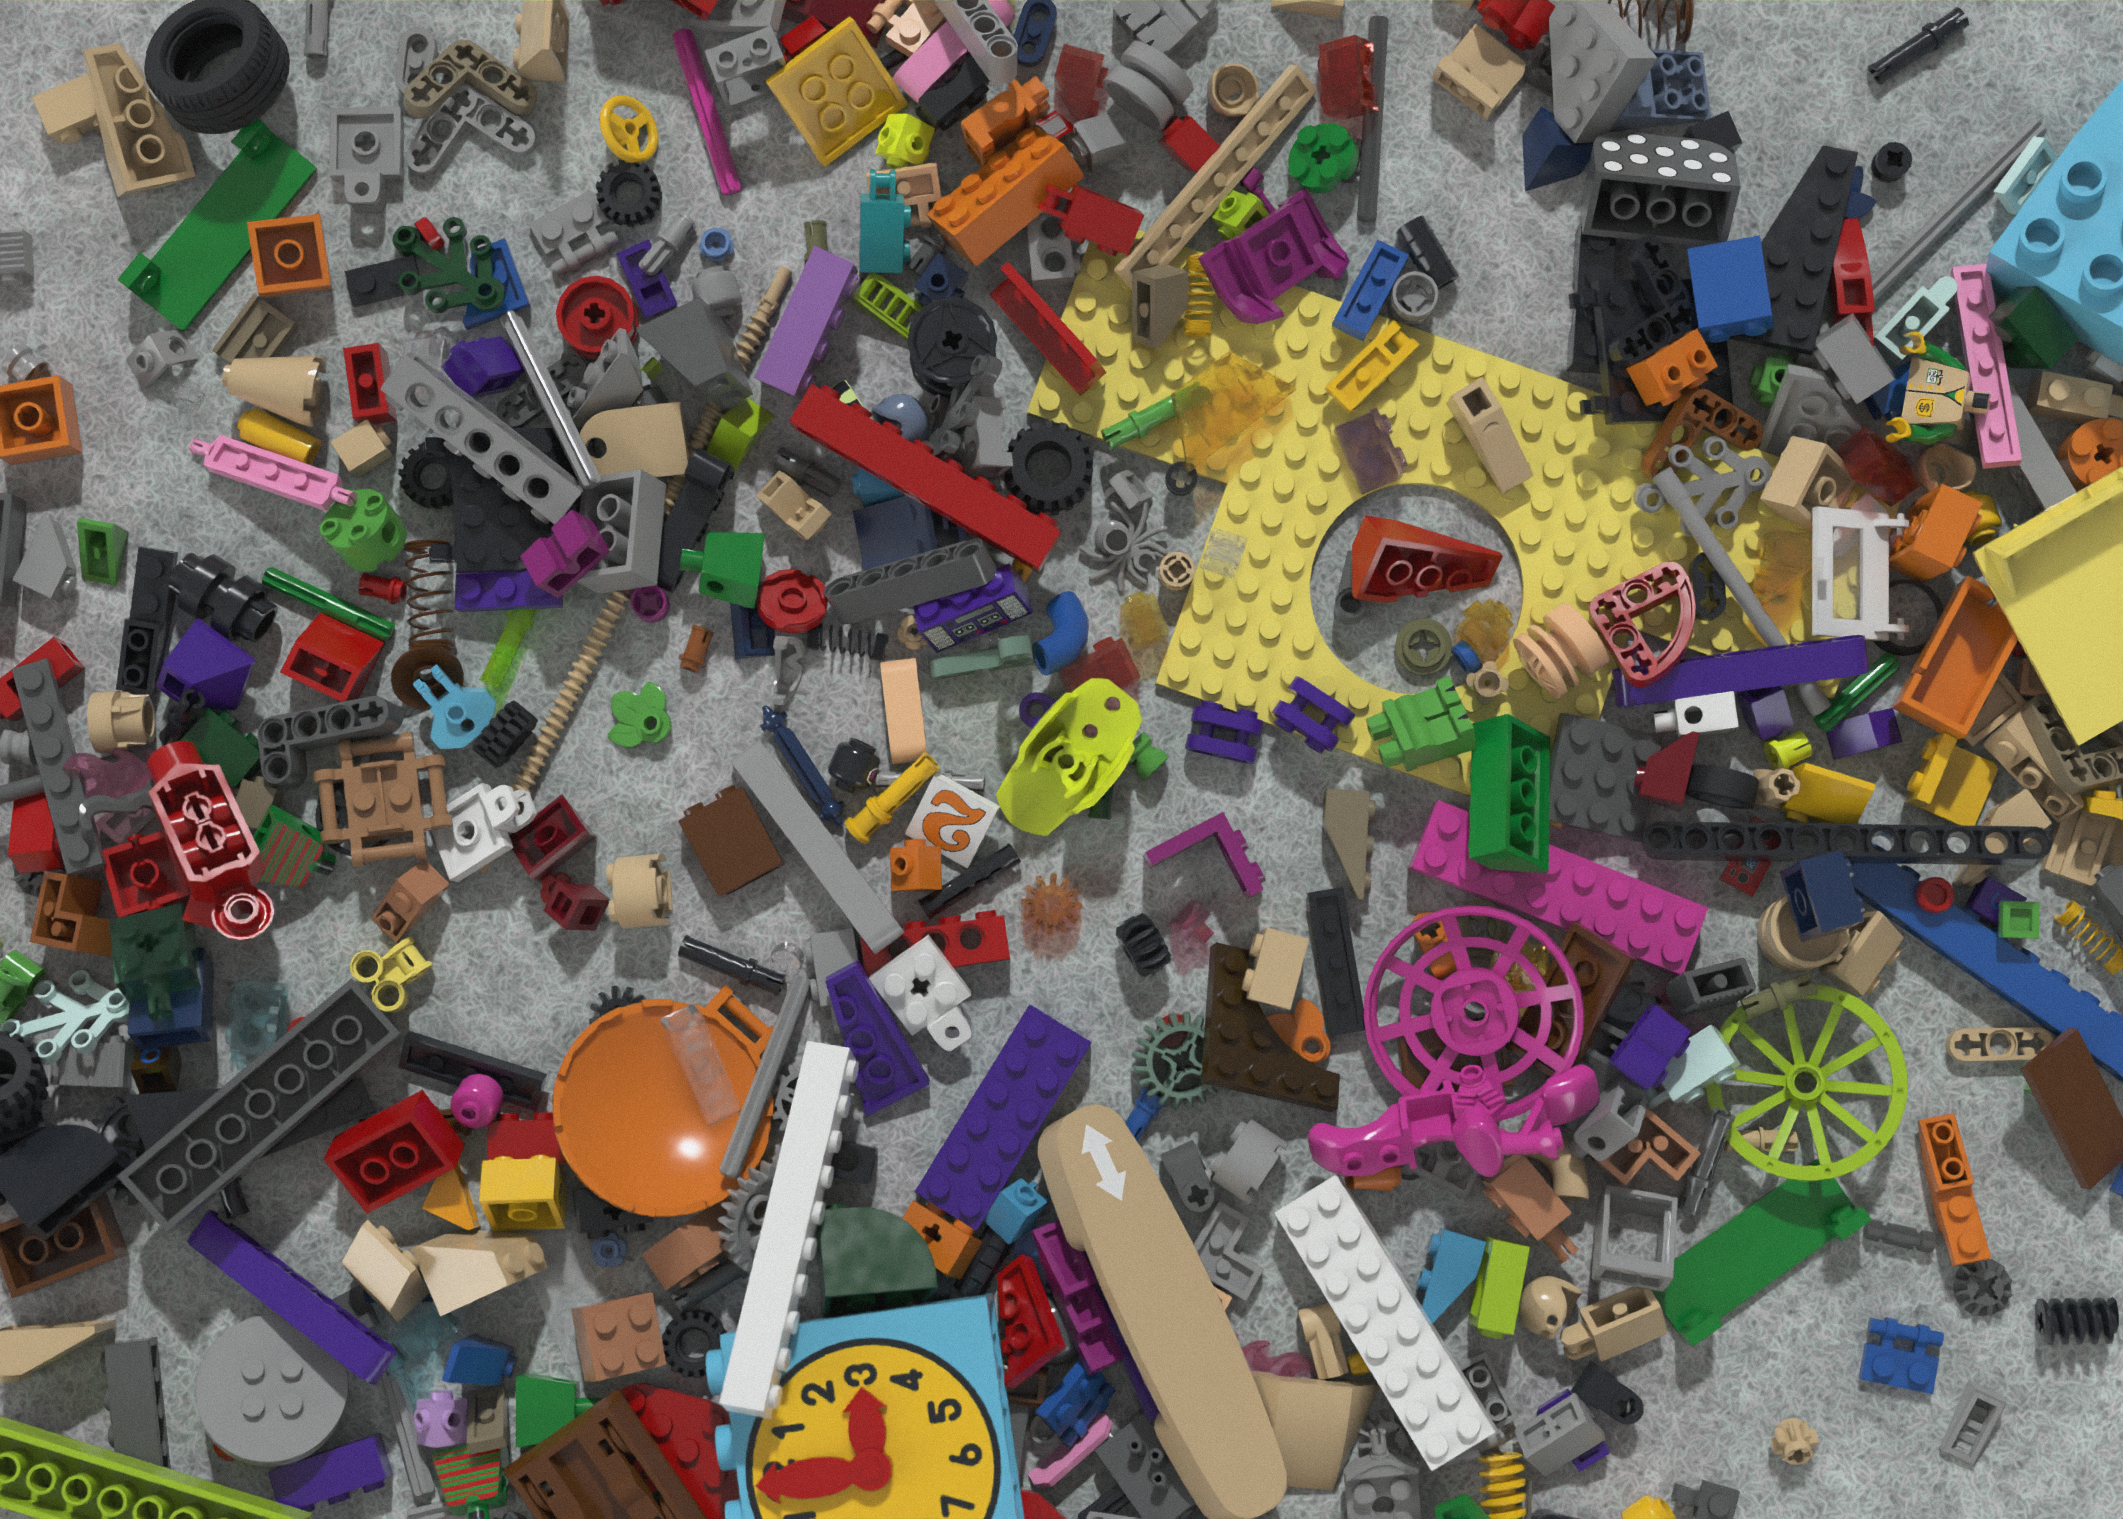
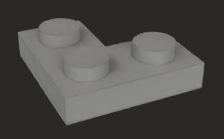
M1218 1200L1193 1245L1210 1280L1246 1301L1264 1268L1233 1251L1250 1218Z

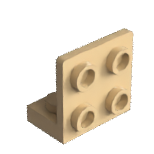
M1476 24L1449 56L1445 54L1437 64L1432 79L1487 121L1525 75L1527 62Z

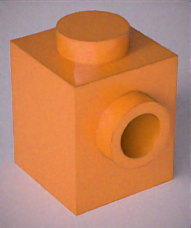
M925 839L904 840V847L890 848L891 891L919 892L942 890L940 846H926Z

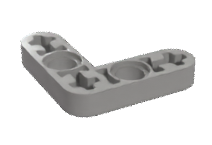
M462 84L430 116L408 148L406 162L417 175L428 176L433 174L467 125L517 156L531 154L537 146V136L528 123L472 87ZM466 94H469L467 98L470 105L468 107L462 105L456 112L457 117L461 119L458 123L451 115L444 113L446 109H449L453 114L458 105L454 100L457 95L463 98ZM496 112L501 115V123L497 128L487 129L482 125V120L487 113ZM509 121L513 122L509 127L515 133L521 135L524 131L527 132L526 137L529 142L526 145L520 143L517 147L514 146L516 143L514 138L505 132ZM447 122L452 125V133L448 138L438 139L434 136V128L438 123ZM426 138H429L441 149L436 151L432 147L428 153L431 162L428 165L422 163L418 167L415 155L417 153L422 155L426 153L430 146L424 141Z

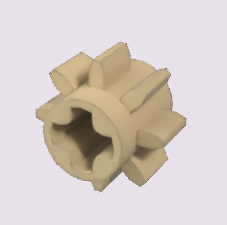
M1788 1418L1781 1421L1777 1428L1774 1429L1775 1437L1770 1438L1774 1454H1781L1782 1461L1799 1465L1808 1462L1816 1454L1814 1446L1819 1445V1440L1815 1428L1809 1429L1807 1421L1803 1422L1799 1418Z

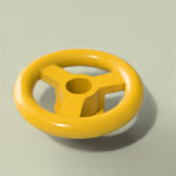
M618 95L608 99L601 109L599 120L600 130L605 143L616 156L626 162H636L638 164L648 161L655 154L659 139L657 125L652 114L640 101L633 97ZM618 106H626L633 109L638 115L633 119H623L612 111ZM645 124L648 133V143L646 148L640 152L637 137L639 135V128Z

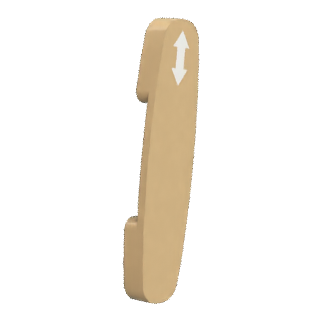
M1099 1104L1085 1106L1069 1113L1043 1130L1038 1140L1039 1161L1066 1240L1074 1249L1087 1252L1120 1332L1160 1411L1155 1420L1156 1435L1183 1484L1205 1517L1208 1519H1252L1261 1516L1273 1509L1282 1500L1287 1488V1472L1256 1383L1206 1269L1165 1189L1122 1117L1111 1108Z

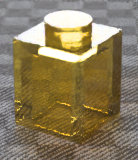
M1140 591L1124 598L1126 603L1120 605V612L1134 649L1168 637L1169 631L1154 593L1145 595L1144 591Z

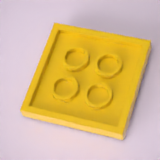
M850 16L765 80V83L815 157L824 167L887 120L888 114H896L908 105L864 34Z

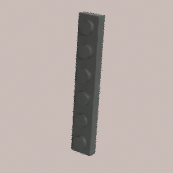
M46 658L14 668L12 672L66 872L68 875L74 876L106 866L107 863L94 816L90 818L93 828L88 834H84L81 831L78 821L79 807L89 797L52 662Z

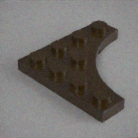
M1218 942L1210 946L1201 1083L1328 1112L1338 1109L1340 1074L1316 1066L1296 1053L1272 1028L1259 1003L1246 999L1247 991L1241 989L1247 968L1249 969V950Z

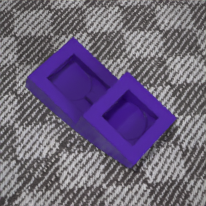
M649 239L616 253L645 319L678 305L662 268L656 275L651 277L639 268V262L652 248Z

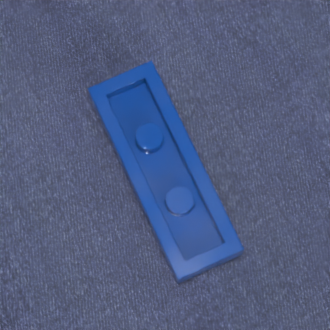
M1377 240L1336 314L1332 327L1364 342L1403 270L1409 254Z

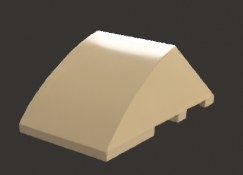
M1251 1371L1277 1439L1287 1472V1486L1334 1490L1378 1392L1379 1384L1355 1380L1340 1382L1276 1376L1269 1372Z

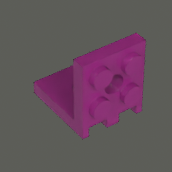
M1224 812L1157 845L1144 854L1149 868H1152L1214 836L1246 899L1264 890L1261 884L1266 879L1256 861L1250 864L1245 854V851L1249 849L1248 844L1239 829L1233 831Z

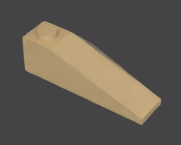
M117 43L83 50L107 163L118 198L163 188L195 178V172L185 140L179 131L176 132L166 117L165 110L159 102H156L144 84L145 80L121 44Z

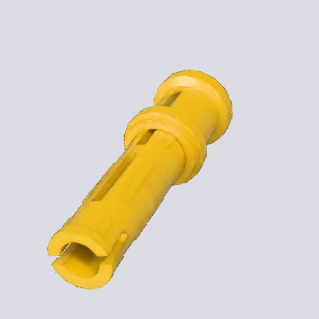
M924 752L878 797L873 796L867 799L866 806L854 818L849 817L844 822L852 836L862 844H868L871 841L870 836L883 824H889L892 821L893 813L940 770V766L937 765L938 763L935 759Z

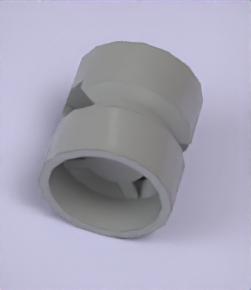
M1417 271L1408 272L1399 277L1392 288L1387 304L1389 314L1393 320L1411 327L1420 326L1426 322L1438 301L1439 293L1434 280L1427 274Z

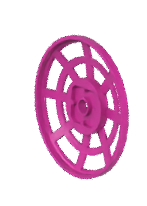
M1464 905L1444 908L1427 914L1406 926L1389 942L1378 957L1369 976L1364 997V1023L1367 1040L1375 1061L1388 1081L1404 1097L1421 1094L1422 1087L1419 1090L1401 1074L1385 1049L1383 1041L1401 1036L1405 1037L1408 1046L1416 1058L1431 1071L1423 1085L1429 1084L1431 1091H1436L1443 1079L1459 1084L1460 1072L1454 1071L1450 1067L1457 1055L1462 1053L1481 1057L1487 1080L1495 1088V1091H1498L1500 1096L1502 1095L1505 1098L1502 1083L1522 1074L1537 1058L1555 1070L1551 1077L1563 1074L1571 1069L1579 1052L1584 1032V1005L1581 988L1574 969L1563 951L1545 932L1530 921L1511 912L1488 906ZM1467 915L1487 916L1507 921L1517 926L1507 944L1500 940L1482 936L1463 937L1456 917ZM1442 921L1448 941L1442 942L1428 950L1417 960L1414 966L1394 956L1398 949L1415 933L1430 924ZM1530 934L1539 940L1554 956L1564 972L1568 984L1547 987L1537 967L1527 956L1520 952ZM1466 947H1483L1498 951L1501 955L1492 970L1472 967ZM1452 951L1457 971L1449 975L1443 982L1424 972L1425 968L1436 958ZM1514 961L1526 971L1536 990L1515 993L1513 987L1504 978ZM1388 969L1406 978L1399 999L1400 1021L1379 1027L1377 997L1385 970ZM1417 984L1433 993L1434 996L1431 1003V1013L1412 1018L1411 998L1414 987ZM1572 999L1574 1009L1573 1030L1569 1047L1564 1057H1561L1545 1045L1552 1024L1551 1002ZM1471 1002L1480 1003L1485 1009V1017L1479 1021L1471 1020L1466 1015V1005ZM1540 1004L1541 1023L1535 1039L1517 1027L1520 1017V1008ZM1431 1028L1435 1029L1440 1039L1446 1044L1438 1060H1435L1424 1049L1416 1032ZM1509 1040L1528 1051L1517 1063L1505 1070L1499 1071L1495 1051L1502 1048ZM1545 1083L1525 1098L1508 1105L1506 1104V1109L1494 1119L1495 1122L1521 1115L1532 1109L1537 1098H1542Z

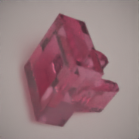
M1192 899L1168 925L1171 930L1186 941L1194 935L1203 943H1206L1214 934L1204 923L1211 914Z

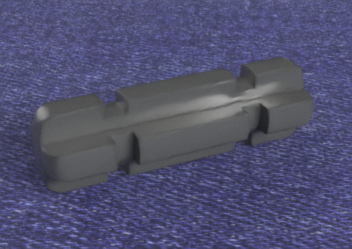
M1872 1219L1864 1225L1863 1236L1867 1240L1879 1242V1239H1883L1882 1242L1885 1244L1912 1250L1913 1246H1915L1917 1251L1932 1253L1936 1247L1937 1237L1934 1232L1921 1230L1918 1233L1917 1228L1887 1222V1225H1883V1221Z

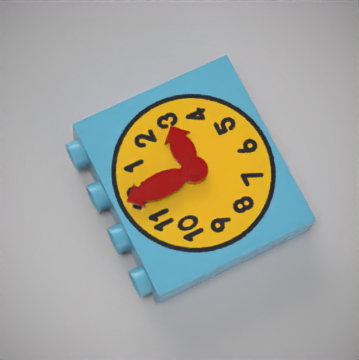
M993 1293L799 1321L796 1334H791L788 1349L791 1350L789 1367L786 1372L782 1371L779 1386L782 1387L781 1402L778 1409H773L771 1419L729 1411L731 1424L716 1427L715 1441L719 1466L722 1471L737 1469L740 1493L739 1500L726 1502L725 1519H1025L1007 1388L1004 1384V1366ZM737 1330L720 1335L721 1349L707 1351L706 1373L709 1389L713 1396L722 1394Z

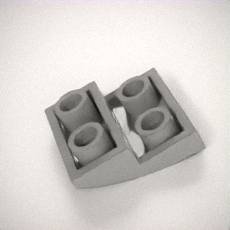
M1486 1351L1457 1363L1497 1429L1519 1418Z

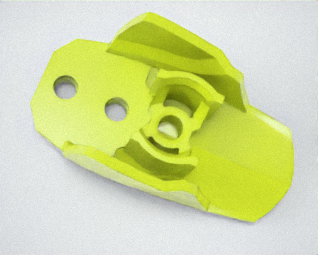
M1090 678L1073 692L1064 693L1047 710L1025 738L1019 748L1017 760L996 793L999 806L1008 821L1020 830L1035 835L1048 836L1069 816L1077 815L1083 809L1094 806L1122 774L1135 750L1133 740L1143 720L1139 703L1110 679ZM1109 697L1118 698L1120 706L1108 710L1106 708L1108 705L1107 699ZM1087 724L1094 725L1098 730L1097 734L1094 736L1087 735L1084 730Z

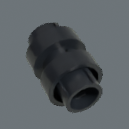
M194 553L186 555L175 567L168 582L169 590L179 596L178 607L195 619L202 620L211 615L210 627L229 641H235L240 637L253 643L259 641L273 624L278 612L277 606L267 600L268 588L248 575L236 581L234 579L235 567L216 554L209 555L205 559Z

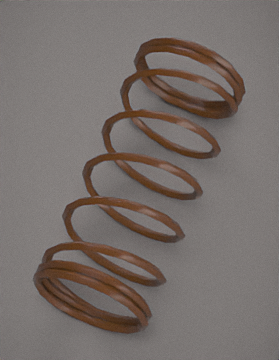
M1618 0L1619 14L1622 19L1623 16L1625 18L1632 0L1627 1L1624 12L1622 2ZM1637 0L1639 14L1638 37L1640 39L1642 37V18L1644 19L1651 0H1647L1643 13L1640 0ZM1655 0L1658 14V42L1661 38V20H1663L1671 0L1666 1L1662 14L1659 0ZM1674 0L1677 15L1675 41L1686 44L1690 38L1693 24V0H1683L1680 10L1678 1ZM1683 18V21H1685L1686 19L1685 29L1681 35L1680 22Z
M433 539L415 540L405 543V551L423 554L410 558L405 562V566L410 570L425 573L408 579L405 584L409 588L421 592L430 591L412 586L409 582L423 577L450 575L452 573L451 571L426 573L429 571L408 565L411 561L429 557V554H425L428 551H424L427 549L426 547H431V544L451 545L448 541ZM440 590L418 594L409 598L406 604L411 608L427 611L430 609L410 604V601L430 595L451 594L453 591ZM441 609L420 613L410 617L407 623L412 627L428 630L431 628L413 624L411 620L427 615L452 613L453 610ZM442 628L415 634L408 639V649L411 650L419 646H439L447 650H453L455 643L451 640L427 639L412 642L411 640L429 634L453 632L454 629Z

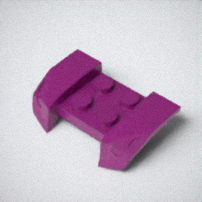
M1306 188L1301 189L1278 204L1279 208L1233 239L1222 241L1198 257L1218 298L1241 322L1259 324L1284 317L1283 311L1272 302L1273 299L1313 272L1319 278L1338 280L1350 262L1346 252L1340 247L1328 229Z

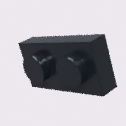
M411 255L344 271L352 305L358 307L407 295L399 286L398 279L405 271H414L418 276L420 275L416 257ZM409 280L405 286H412L416 280Z

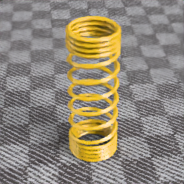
M1194 254L1187 257L1186 271L1191 274L1188 276V279L1193 276L1208 278L1206 273L1191 272H1205L1198 259L1203 254ZM1189 281V287H1212L1210 282L1194 283ZM1188 290V293H1190L1188 297L1193 295L1210 297L1213 295L1211 292H1192ZM1188 300V306H1211L1213 304L1208 301L1193 302ZM1186 309L1189 313L1184 316L1186 322L1184 323L1183 333L1191 337L1210 336L1212 331L1211 321L1189 320L1187 316L1193 314L1209 316L1212 312H1194Z
M2075 901L2067 903L2065 907H2068L2067 911L2058 918V915H2056L2054 921L2060 927H2065L2082 911L2078 921L2067 930V933H2070L2081 921L2090 918L2086 927L2074 937V940L2080 938L2088 928L2097 925L2093 934L2086 942L2081 944V947L2087 945L2095 935L2104 932L2101 940L2093 949L2088 951V954L2093 953L2102 942L2111 939L2109 946L2100 956L2096 957V961L2100 960L2109 949L2118 946L2114 956L2103 964V968L2110 975H2114L2123 969V948H2121V944H2113L2114 938L2106 937V930L2098 931L2099 923L2091 924L2092 916L2084 917L2085 910Z

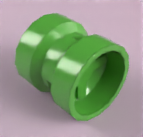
M1143 732L1133 741L1135 750L1127 764L1133 763L1136 768V774L1145 782L1166 762L1169 756L1162 749L1152 747V739Z

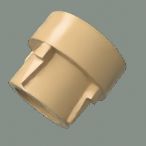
M120 691L93 692L89 698L87 709L88 732L93 749L97 753L123 752L132 746L152 743L156 731L154 706L149 695H132L130 692L121 693Z

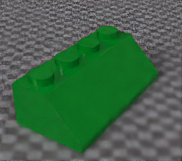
M1510 714L1472 723L1476 749L1472 750L1469 858L1493 870L1533 873L1549 872L1550 737Z

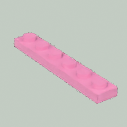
M1987 264L1952 267L1950 277L1957 282L1958 286L1954 294L1965 367L1966 371L1970 373L1972 380L1970 391L1991 393L1988 414L1973 413L1982 468L2019 466L2022 456L2002 340L1995 331L1996 326L1989 319V316L1996 309L1991 276L1986 272Z

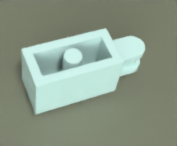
M1948 276L1942 277L1929 290L1922 286L1874 337V345L1892 370L1899 367L1909 356L1901 354L1899 346L1906 345L1911 349L1913 347L1912 340L1903 334L1915 331L1922 334L1925 339L1950 310L1946 304L1951 300L1958 288L1957 282L1953 278Z
M1709 1025L1689 1038L1690 1045L1683 1055L1678 1059L1674 1056L1665 1067L1669 1072L1662 1082L1665 1088L1664 1092L1658 1095L1653 1086L1648 1091L1638 1086V1089L1649 1097L1648 1109L1651 1110L1669 1098L1673 1102L1680 1104L1684 1101L1686 1105H1689L1700 1099L1705 1094L1703 1089L1714 1081L1717 1085H1720L1736 1074L1734 1069L1741 1064L1716 1027Z

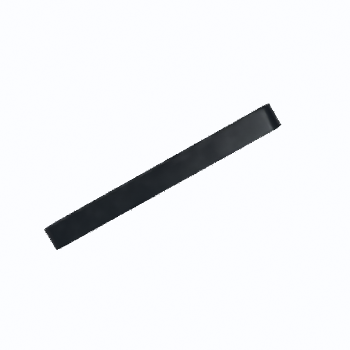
M1659 821L1650 824L1645 829L1642 841L1643 850L1652 859L1693 861L1799 862L1839 851L1834 843V839L1842 835L1849 837L1854 845L1852 850L1842 851L1844 858L1849 859L1850 863L2031 866L2040 863L2052 848V839L2049 833L2043 828L2035 826ZM1655 833H1662L1669 839V844L1665 848L1658 849L1650 844L1649 838ZM1695 833L1700 834L1704 837L1706 844L1701 849H1693L1686 843L1687 836ZM1735 834L1741 838L1743 845L1739 849H1728L1723 844L1722 839L1726 835ZM1764 835H1773L1778 839L1780 846L1775 850H1766L1760 844L1759 839ZM1802 835L1811 836L1816 841L1817 847L1810 851L1803 850L1798 846L1797 838ZM1877 836L1887 838L1891 844V849L1886 852L1876 850L1872 845V839ZM1912 837H1922L1928 843L1929 848L1926 852H1916L1911 848L1909 840ZM1952 837L1960 838L1966 845V851L1962 853L1953 852L1948 847L1947 840ZM1997 838L2003 844V852L1998 854L1990 852L1986 848L1985 840ZM2027 838L2037 840L2042 848L2041 853H2029L2024 848L2023 841Z

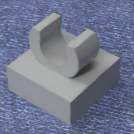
M1133 468L1119 472L1111 478L1109 482L1113 487L1108 488L1104 494L1106 498H1109L1118 493L1122 499L1120 506L1125 510L1141 506L1142 502H1147L1153 497Z

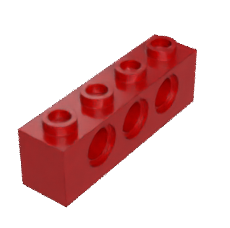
M996 910L975 913L976 920L962 922L960 915L939 918L940 925L925 927V920L903 923L905 933L894 940H905L909 947H911L927 935L939 934L944 937L946 942L942 953L953 968L1010 960L1004 915L997 916ZM968 929L977 930L982 938L980 945L972 950L964 948L961 944V936ZM860 936L865 973L868 978L869 975L893 960L890 955V946L893 942L875 954Z

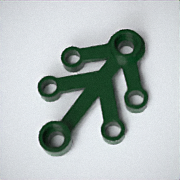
M451 217L443 224V231L450 243L451 260L424 243L422 236L416 228L401 226L395 231L392 241L401 256H418L441 271L419 276L414 271L403 272L399 276L398 284L405 294L416 295L421 290L460 284L467 290L447 295L440 289L430 290L425 296V302L433 313L440 314L449 308L473 304L481 311L493 312L502 306L506 292L503 284L498 279L493 278L491 255L494 252V247L487 236H475L470 242V249L477 258L478 278H476L467 270L464 241L467 228L460 218ZM460 226L457 232L450 233L451 228ZM411 235L408 241L401 242L404 236ZM487 244L484 250L477 251L479 245ZM409 280H416L412 286H405ZM492 289L488 296H481L486 290ZM442 298L440 304L432 305L434 299Z

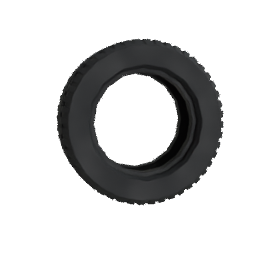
M194 0L176 10L158 27L146 51L144 71L149 88L180 125L198 133L224 134L239 130L253 123L276 103L288 79L290 55L286 43L280 37L277 30L259 7L251 1ZM241 47L232 62L219 73L202 81L194 82L203 67L216 56L233 48Z

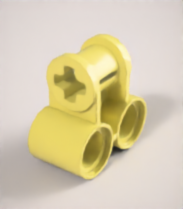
M412 936L396 944L383 957L373 951L364 950L357 953L350 963V971L356 980L367 985H375L372 991V1001L380 1010L389 1014L398 1013L407 1006L409 993L404 986L414 982L433 967V963L430 960L426 961L414 946L415 939ZM405 954H406V955L409 957V959L413 962L414 966H412V965L410 964V962H409V961L407 960V958L405 957ZM370 958L375 959L378 964L377 972L371 977H363L360 971L362 963ZM389 987H396L399 991L397 1003L392 1006H385L382 1002L383 992Z

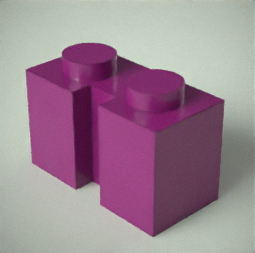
M570 510L551 528L554 533L551 537H540L520 556L536 587L557 598L561 597L610 553L594 522L574 510Z

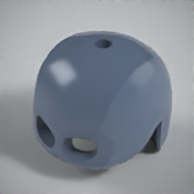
M906 394L892 395L884 398L871 409L874 420L883 425L884 421L895 426L900 423L902 425L901 430L903 431L901 437L914 443L916 439L922 442L926 439L930 425L929 417L922 404L914 397Z

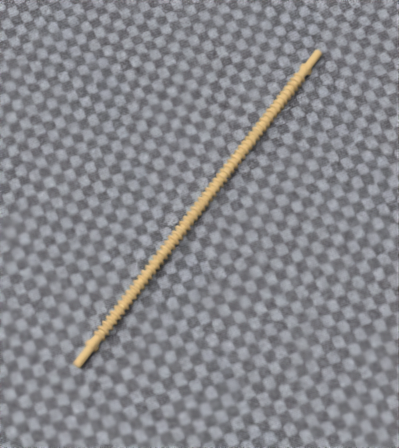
M783 266L779 267L766 295L761 297L756 314L750 316L752 323L745 325L747 333L741 334L742 342L736 343L738 347L737 353L745 373L747 372L745 365L751 364L749 357L756 354L754 350L755 345H761L758 339L765 336L763 329L770 327L768 320L776 308L779 307L778 301L793 273ZM709 398L710 405L703 407L706 413L699 415L701 423L695 424L696 432L689 435L692 438L691 442H687L689 459L697 448L703 449L704 445H709L710 442L707 439L709 436L712 437L714 435L712 429L718 426L717 419L724 416L721 413L722 410ZM684 474L673 475L672 479L666 480L669 485L665 493L663 525L687 481ZM635 588L611 592L612 597L605 599L608 604L606 607H601L603 614L601 617H596L598 624L591 626V629L594 630L593 634H588L586 636L589 639L588 643L582 644L584 652L577 654V657L580 659L577 663H572L575 667L574 671L567 673L570 679L563 681L565 689L558 691L561 696L559 700H553L556 706L554 709H549L551 716L544 718L546 726L539 728L542 733L540 737L535 736L534 739L537 743L535 746H530L532 750L531 755H525L527 763L520 765L523 770L521 774L517 773L515 775L518 778L517 782L511 783L513 792L516 790H526L531 795L529 787L536 785L534 777L541 775L538 770L540 767H545L546 764L543 760L545 757H550L548 750L555 748L553 740L560 738L557 733L559 729L564 730L562 723L564 720H569L567 716L568 711H574L572 703L579 701L576 695L578 692L583 693L581 685L588 683L586 676L587 674H593L590 668L592 665L598 664L595 658L596 656H602L600 648L607 646V643L604 641L606 637L610 638L612 636L609 631L611 628H616L614 621L615 619H621L619 611L626 609L623 604L625 600L630 601L628 593L630 591L634 592ZM491 862L480 868L479 871L486 873Z

